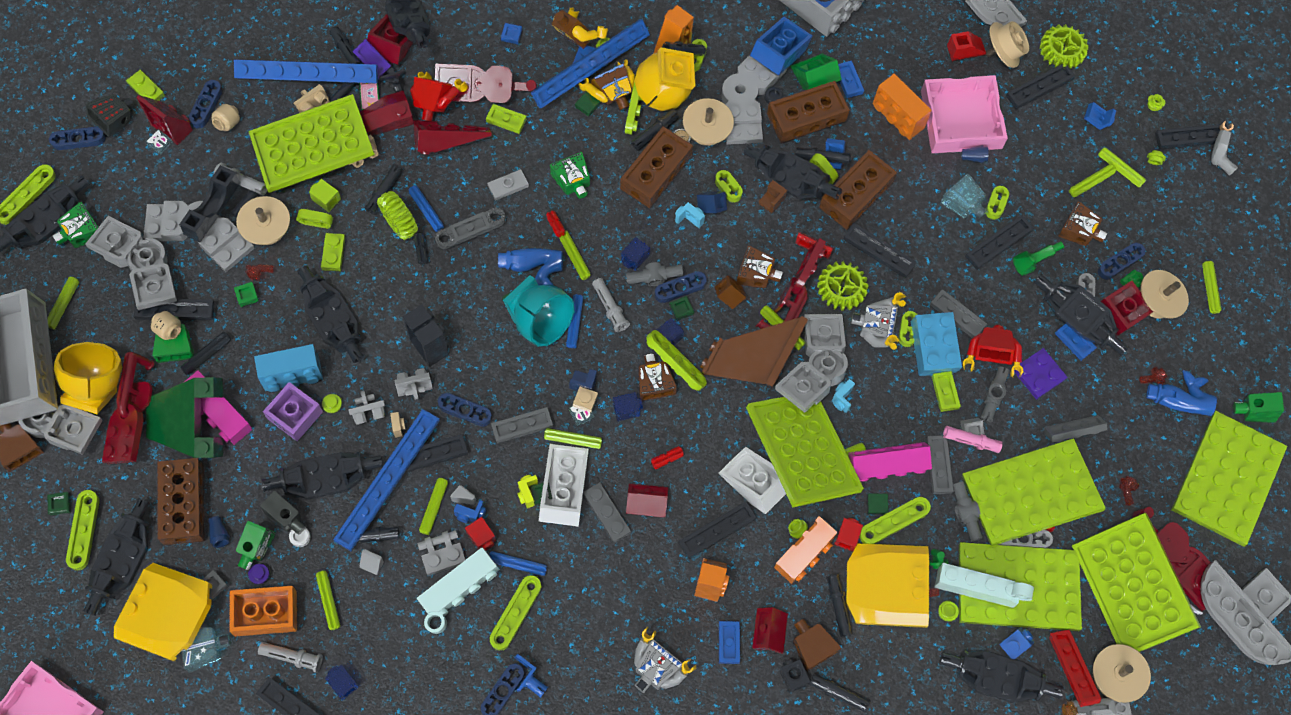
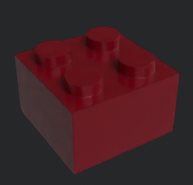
M1130 281L1100 301L1112 312L1116 327L1119 328V331L1116 333L1117 336L1153 313L1133 281Z

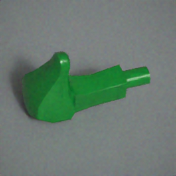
M1060 241L1054 245L1048 244L1033 253L1023 251L1013 258L1015 269L1022 276L1036 270V264L1054 256L1055 252L1064 248V245Z

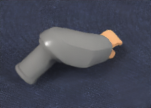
M1225 121L1220 125L1221 131L1213 147L1211 162L1213 165L1221 167L1230 176L1238 167L1226 157L1231 132L1229 131L1233 129L1234 125L1231 123L1229 129H1227Z

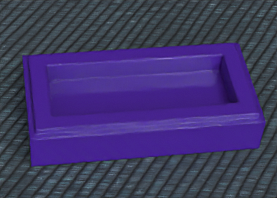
M366 39L352 51L364 64H378V78L391 66Z

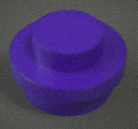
M255 564L250 568L248 577L254 584H263L269 578V570L263 564Z

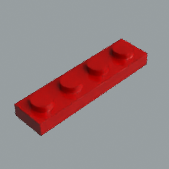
M1070 630L1050 633L1049 639L1079 706L1084 707L1100 703V694Z

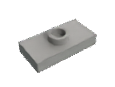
M521 169L487 183L495 201L529 187Z

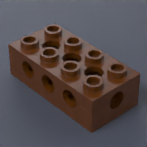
M832 81L769 102L767 115L780 143L845 122L850 110L836 82Z
M663 126L621 177L620 189L648 208H651L691 158L693 145Z
M868 150L834 185L842 189L841 195L837 194L839 198L834 199L825 194L821 199L819 208L848 230L890 187L895 180L897 172Z
M199 458L157 462L158 540L163 545L205 541L203 463Z

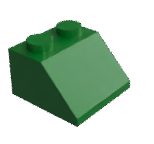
M819 54L791 65L792 71L804 90L832 81L838 82L842 80L838 61L825 54Z

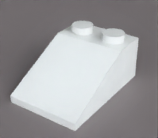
M747 447L738 453L719 472L751 505L765 514L786 495L772 463Z

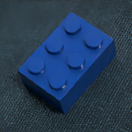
M783 17L756 40L750 56L772 72L780 75L806 51L812 35L786 17Z

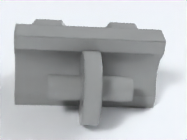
M422 368L415 371L416 375L408 377V374L405 372L397 374V380L394 381L398 397L414 395L416 400L419 399L418 393L433 389L429 373Z
M361 391L362 397L355 399L356 404L363 403L364 405L348 409L356 425L367 422L364 411L372 410L374 420L385 417L384 400L368 404V401L375 400L374 394L366 396L365 391Z

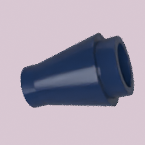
M981 145L962 149V160L980 163L988 161V147Z
M219 516L210 518L208 520L210 543L215 548L226 546L229 543L230 535L224 527Z

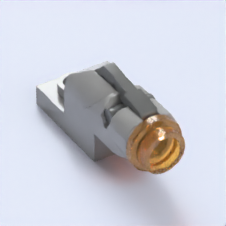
M1101 698L1100 703L1080 707L1077 700L1068 701L1067 704L1062 705L1063 715H1132L1129 702H1117L1110 698Z

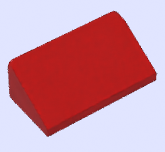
M800 232L795 243L809 250L817 239ZM825 243L823 248L826 250L823 257L829 259L834 247Z

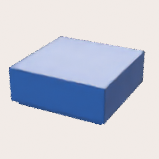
M505 23L501 41L519 44L522 26Z

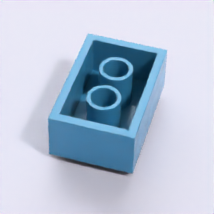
M953 312L916 315L910 322L919 376L948 371L956 373L962 368Z
M313 344L254 356L257 376L265 391H278L289 382L297 387L299 384H313L323 379L320 359Z

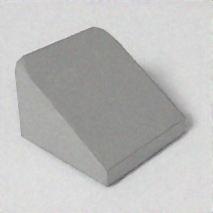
M974 418L960 421L963 431L984 435L983 420Z
M459 485L450 496L453 502L472 505L476 503L475 496L462 485Z
M366 549L363 550L360 568L377 575L384 563L382 557Z

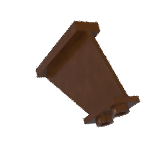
M801 316L730 339L723 340L719 338L718 342L714 341L709 351L712 353L709 359L705 357L700 366L703 369L702 374L764 384L772 389L808 319Z

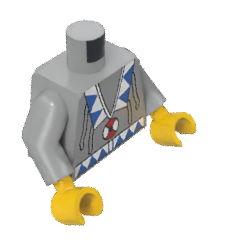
M898 292L894 298L884 299L867 305L864 315L853 313L851 324L862 326L860 336L864 337L873 347L889 346L895 350L897 345L893 342H899L897 336L893 335L898 308L896 304L901 307L905 306L906 302L899 300L906 296Z
M646 627L642 632V638L635 650L634 664L637 667L636 672L641 676L636 682L635 687L643 693L650 685L657 690L661 687L667 689L679 685L687 677L688 673L696 669V665L691 669L688 668L687 664L691 659L681 663L656 641L652 640L656 635V631L653 632L652 636L648 635L647 629L649 627Z

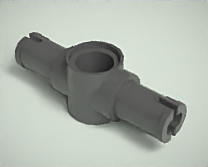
M653 262L647 264L642 269L643 271L626 273L628 284L644 282L648 283L649 286H658L663 284L667 278L683 276L682 264L665 267L661 263Z
M1001 366L997 368L994 381L991 382L984 396L985 407L980 418L983 421L987 418L986 422L989 423L993 422L995 411L999 408L1002 399L1006 395L1005 382L1010 370L1006 368L1003 372L1004 367ZM991 392H996L999 397L993 396Z
M964 482L953 484L958 501L955 506V514L958 521L966 525L971 542L982 539L983 537L978 525L980 509L977 502L969 498Z

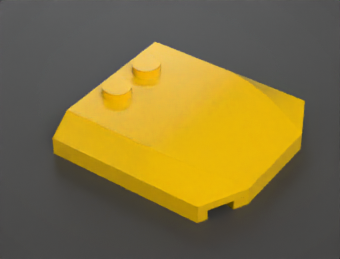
M857 544L847 562L846 605L856 624L928 628V546Z
M155 563L150 564L143 569L114 625V638L175 661L177 654L183 649L187 650L192 645L211 607L209 592L212 589V584Z

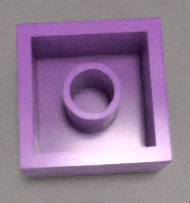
M289 382L266 407L263 413L270 422L298 441L323 411L317 402Z

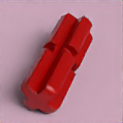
M547 212V220L557 237L564 236L565 229L561 221H559L560 219L556 212Z
M678 446L667 451L666 454L663 453L652 458L651 464L653 468L658 469L668 464L669 461L673 462L683 457V450Z

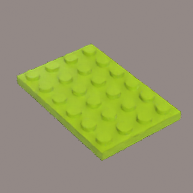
M353 94L249 131L269 193L375 155Z
M785 397L748 403L746 409L792 508L862 492L864 488L821 401L817 405H812L805 413Z
M1215 411L1211 416L1171 510L1245 547L1251 537L1287 446Z
M1074 438L962 474L972 501H976L979 506L980 521L991 546L1105 510V505Z
M1147 513L1072 545L1117 644L1126 645L1141 652L1201 627Z
M959 543V567L1005 578L1016 583L1029 584L1034 587L1032 600H1019L1018 605L1014 608L959 594V623L1070 631L1082 630L1080 565L1075 550Z

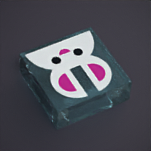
M159 129L145 141L149 147L160 155L173 143L172 139Z
M574 406L569 407V412L577 426L594 419L593 412H588Z

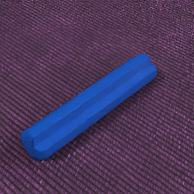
M416 185L408 189L409 194L435 232L444 228L443 223Z
M578 294L573 295L574 315L568 328L566 346L573 349L577 347L583 296Z
M493 551L489 553L495 564L541 576L546 574L547 566L544 564Z

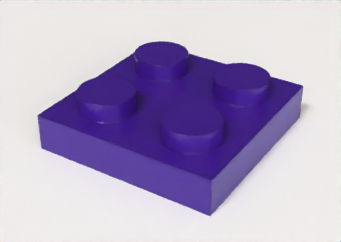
M1044 348L1020 363V366L1023 368L1020 378L1019 371L1014 370V373L1036 400L1068 378Z

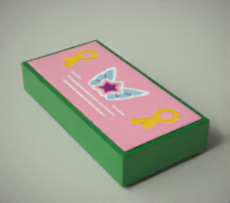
M359 83L361 111L379 100L378 83Z

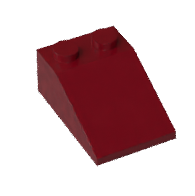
M387 14L367 36V41L387 61L397 65L406 56L413 43L408 40L406 35L394 32Z
M141 95L136 97L150 125L159 130L160 133L176 145L180 144L193 131L190 126V120L183 114L179 115L172 105L169 104L167 106L162 101Z

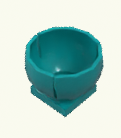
M531 275L503 300L513 322L516 324L517 330L524 338L536 346H548V344L550 345L558 340L570 326L574 315V301L568 294L554 285L538 286L536 279Z

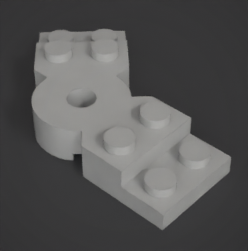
M748 56L738 66L737 74L729 76L724 81L721 98L723 103L732 112L734 118L733 129L726 138V144L763 142L760 103L756 101L757 95H765L766 90L772 87L786 73L787 69L780 75H777L754 58Z
M164 201V204H147L144 240H146L145 238H153L158 241H184L188 237L183 234L179 224L189 209L194 210L198 208L203 201H197L190 205L183 201ZM220 214L202 241L198 242L200 247L225 272L255 249L252 243L241 236L238 228L228 218H221Z
M107 216L86 242V246L103 255L106 261L120 268L129 266L131 270L129 275L137 309L141 310L177 301L163 245L153 238H145L146 240H143L140 231Z
M804 314V317L808 319L804 326L806 355L810 357L809 362L798 364L776 385L775 390L804 413L812 405H817L829 394L830 387L839 384L845 377L848 361L844 354L846 343L842 314Z
M64 404L58 406V410L43 413L44 415L40 419H37L40 415L18 420L20 426L29 435L35 438H45L50 444L82 455L102 422V419L98 416Z

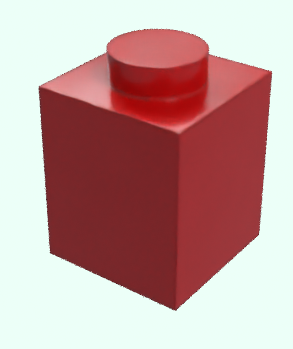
M482 517L465 527L467 535L478 550L483 548L487 551L494 546L496 541L495 535Z
M844 518L834 545L853 552L863 525L859 524V521L856 519Z

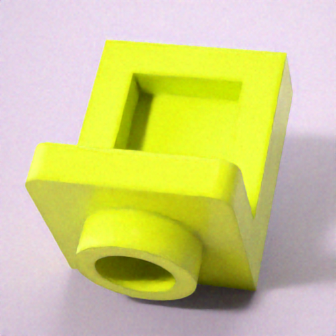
M536 475L524 476L518 482L520 492L517 495L521 504L525 503L527 509L534 506V500L529 487L530 485L538 484Z

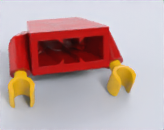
M419 72L418 77H414V84L410 89L413 105L423 109L422 120L432 121L434 111L444 112L450 102L459 94V91L464 92L467 90V83L465 81L462 83L461 79H456L454 87L453 84L432 80V76L428 72L425 74Z
M995 325L993 328H984L982 333L977 334L971 339L967 351L968 358L963 361L964 370L965 365L968 363L972 364L971 371L974 370L973 358L976 357L975 360L1012 365L1013 362L1014 366L1010 371L1011 377L1014 376V370H1018L1020 373L1019 378L1023 373V368L1020 366V363H1022V346L1016 338H1013L1012 331L1004 330L1001 325Z

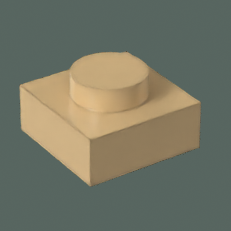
M579 387L573 406L592 412L598 393Z
M398 412L390 413L395 438L403 437L402 430L406 429L404 418H400Z

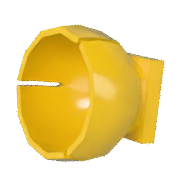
M660 48L657 53L650 55L639 65L634 83L638 95L646 105L657 96L649 107L659 111L676 109L688 98L691 90L695 87L694 53Z
M83 342L72 344L61 350L60 353L58 352L54 364V372L60 388L64 391V394L60 397V403L98 414L117 393V385L122 371V363L117 351L105 344Z

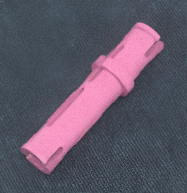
M946 426L943 432L944 438L973 445L979 450L987 449L999 453L1002 449V441L990 439L983 434L976 435L950 426Z

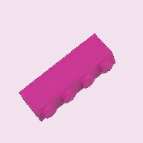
M196 371L186 381L192 378H203L204 376L199 371ZM224 397L201 398V416L205 414L208 417L206 421L213 429L217 427L221 431L219 435L226 443L230 440L235 445L252 430L248 422Z
M925 442L848 452L849 460L860 481H867L871 477L884 479L888 475L893 474L895 476H905L907 472L920 474L932 469L930 446Z

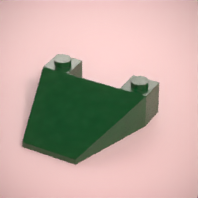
M192 378L151 396L150 403L146 407V438L194 458L223 457L222 437H201V398H223V378Z

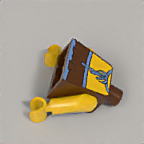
M570 8L568 13L563 10L556 13L551 24L563 37L582 49L586 47L590 40L597 37L606 38L608 29L604 28V26H598L597 32L587 29L577 19L579 11L575 12L574 8Z
M624 60L623 64L617 62V67L594 77L591 83H589L588 78L584 79L585 84L579 83V87L582 91H587L591 96L607 105L616 101L619 109L623 110L630 106L625 96L632 93L635 74L628 66V60Z

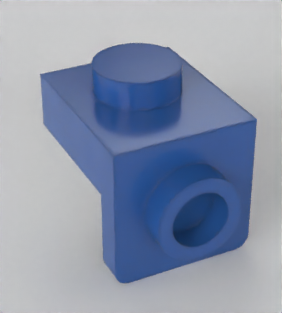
M1093 102L1088 105L1084 119L1100 130L1113 124L1116 110L1113 108L1106 111Z
M827 138L826 150L844 153L845 141ZM829 162L834 169H841L843 165L842 163Z
M479 500L476 510L456 504L454 514L457 520L468 523V521L474 522L480 517L484 518L486 513L484 501Z
M1020 627L999 645L1011 659H1016L1034 644L1032 640L1034 638L1027 629Z

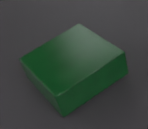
M585 92L575 103V107L588 117L600 105V101L588 92Z
M687 296L669 302L676 321L694 315V310Z
M548 482V488H547L548 494H549L548 499L551 500V499H552V494H551L550 485H549V482ZM544 483L530 485L534 506L541 504Z
M69 492L47 494L48 514L50 516L71 513Z
M868 493V514H887L888 494Z

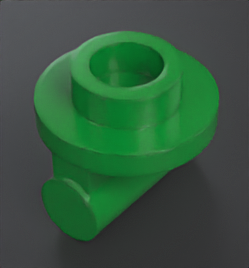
M1133 270L1122 278L1120 283L1124 286L1133 281L1138 288L1141 286L1143 275Z
M937 549L931 550L933 560L929 561V565L933 566V569H938L942 563L949 564V561L944 559V552Z

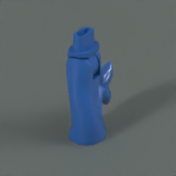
M527 248L512 250L511 253L509 250L506 253H498V267L506 268L507 270L511 268V270L516 272H525L544 264L535 277L538 286L553 285L548 279V275L563 271V251Z
M1186 370L1182 372L1189 394L1173 385H1148L1146 398L1154 400V403L1159 401V404L1174 410L1212 416L1215 411L1217 397L1200 390V387L1206 384L1208 379L1203 377L1195 378Z

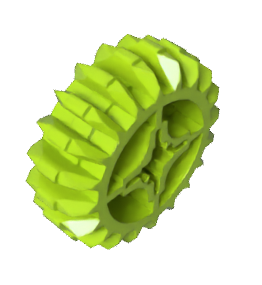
M1058 24L1056 28L1052 26L1050 30H1047L1042 37L1039 48L1041 49L1040 55H1044V60H1048L1049 65L1054 64L1055 68L1063 64V67H1066L1067 64L1070 69L1072 67L1076 68L1087 56L1088 39H1083L1084 34H1079V29L1075 31L1073 26L1068 28L1066 24L1063 27Z
M393 191L384 193L378 198V207L386 222L397 236L403 240L414 236L418 231V227L402 199Z
M844 261L841 262V265L837 262L833 266L829 264L826 269L822 270V275L818 278V294L823 295L822 301L828 300L827 306L833 304L834 310L837 306L840 307L841 311L845 307L848 310L852 309V305L857 307L859 302H863L864 297L867 295V277H862L864 272H858V266L851 267V262L848 266L845 265ZM843 281H845V283H844V286H845V287H843L842 291H840L841 285H842Z

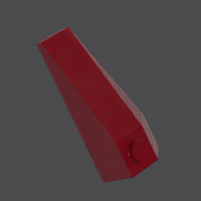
M404 91L385 95L360 111L368 136L413 125L412 114Z
M414 120L413 122L415 147L417 152L421 154H431V152H438L486 138L492 134L488 127L464 125L463 128H460V126L454 123L441 126L437 121Z

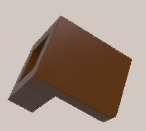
M772 180L768 185L767 192L759 200V205L773 214L785 200L787 189Z
M729 275L715 286L717 297L731 309H734L746 298L744 288Z

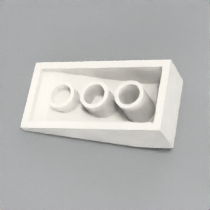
M550 444L540 504V522L571 526L579 525L588 449ZM548 482H549L550 490H551V494H552V499H551V500L548 499V497H549L548 490H547V488H548Z

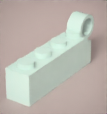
M480 548L417 597V600L428 613L424 625L431 633L439 634L443 632L447 626V620L444 617L448 614L447 610L453 605L455 607L460 605L465 600L464 597L466 595L475 593L481 588L480 584L485 580H492L497 575L496 572L500 569L483 548ZM436 616L440 617L442 621L441 626L437 629H431V619Z
M942 563L938 568L934 587L1012 608L1018 605L1019 600L1031 601L1034 587L1029 584L1016 583L1012 580Z

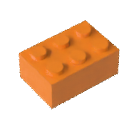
M895 74L878 86L873 101L875 109L881 112L888 122L893 124L900 134L906 136L909 140L925 128L932 111Z
M293 586L231 590L230 632L234 636L297 632V591Z

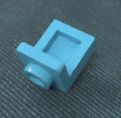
M689 202L684 207L680 206L675 213V222L677 224L684 218L688 219L698 228L704 224L705 215L703 211L698 207L695 208Z
M850 379L846 383L841 382L838 385L832 399L834 406L845 413L851 407V404L845 397L855 386V383Z

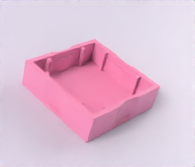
M995 75L965 79H929L924 81L921 89L922 101L932 110L927 121L931 153L962 152V149L981 145L988 147V150L1003 148L1008 138L1004 117L999 106L1000 97Z
M32 661L12 684L7 695L0 702V715H102L104 712Z

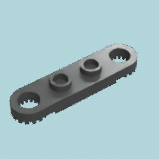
M495 207L455 223L436 233V244L439 248L448 249L498 228L505 222V213L500 208ZM499 214L501 218L499 221H494L491 219V216ZM442 236L450 237L449 241L446 243H442L440 241V238Z

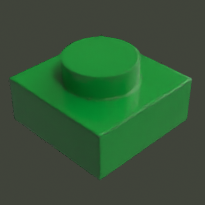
M253 282L234 287L240 307L259 301Z

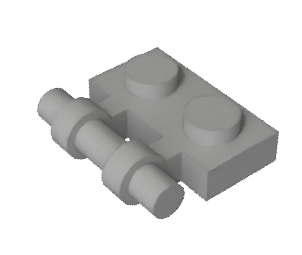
M456 530L449 533L445 531L440 536L434 538L427 537L424 538L425 541L417 543L419 550L428 549L429 553L421 556L428 576L454 568L465 561L460 543L454 545L451 543V540L458 538ZM445 542V548L434 550L433 546Z

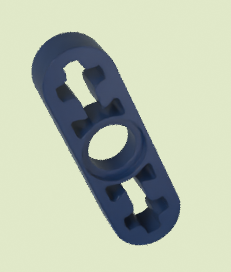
M209 80L205 83L189 114V120L194 128L200 129L207 124L222 94L221 85L216 80ZM202 102H211L208 107H201Z
M88 127L54 132L50 135L49 142L55 150H67L101 145L105 142L106 136L99 127ZM76 135L82 136L79 142H73V138Z
M1140 243L1129 245L1104 261L1098 268V275L1105 280L1118 275L1142 259L1145 255L1144 246ZM1133 251H1138V252H1139L1138 254L1136 253V254L1132 255V257H1130V254H1131ZM1117 258H1124L1126 265H1120L1117 262ZM1113 265L1114 268L1110 272L1104 271V269H1108Z
M697 271L660 284L655 289V299L659 303H667L700 291L706 285V276L704 273ZM695 278L701 280V284L694 282ZM679 283H682L685 285L686 289L684 291H678L676 290L675 286ZM663 290L666 293V297L660 295V291Z
M444 393L438 398V405L442 412L482 427L489 425L492 420L491 412L486 407L450 393ZM448 399H450V403L452 405L448 404L446 407H444L443 401L446 402ZM467 405L470 407V412L468 414H461L459 412L460 407ZM486 413L487 419L483 418L481 421L478 415Z
M511 664L506 668L481 705L483 715H499L524 678V671L520 665ZM516 669H518V674L520 677L513 678L511 684L515 685L511 687L509 683L503 680L506 678L507 681H509V679L511 678L510 671H515ZM506 686L509 689L507 696L499 697L497 695L498 687ZM494 695V697L502 703L501 705H499V703L497 702L494 705V709L496 711L494 713L490 712L489 714H487L486 705L491 706L493 704L494 699H491V697Z

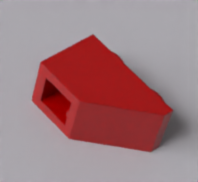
M969 31L951 34L947 48L952 61L986 55L980 37Z

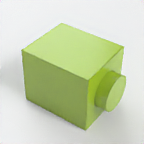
M322 179L318 183L313 184L309 191L312 201L327 212H330L341 200L338 190Z

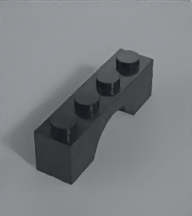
M221 165L218 167L210 179L208 193L201 205L194 210L189 209L179 224L185 236L198 242L202 241L240 185L236 172Z

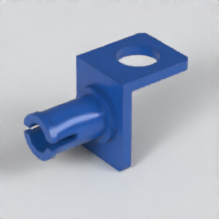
M515 655L514 659L530 670L516 691L520 692L523 687H527L541 698L544 694L542 691H546L548 686H545L533 677L536 667L520 655Z

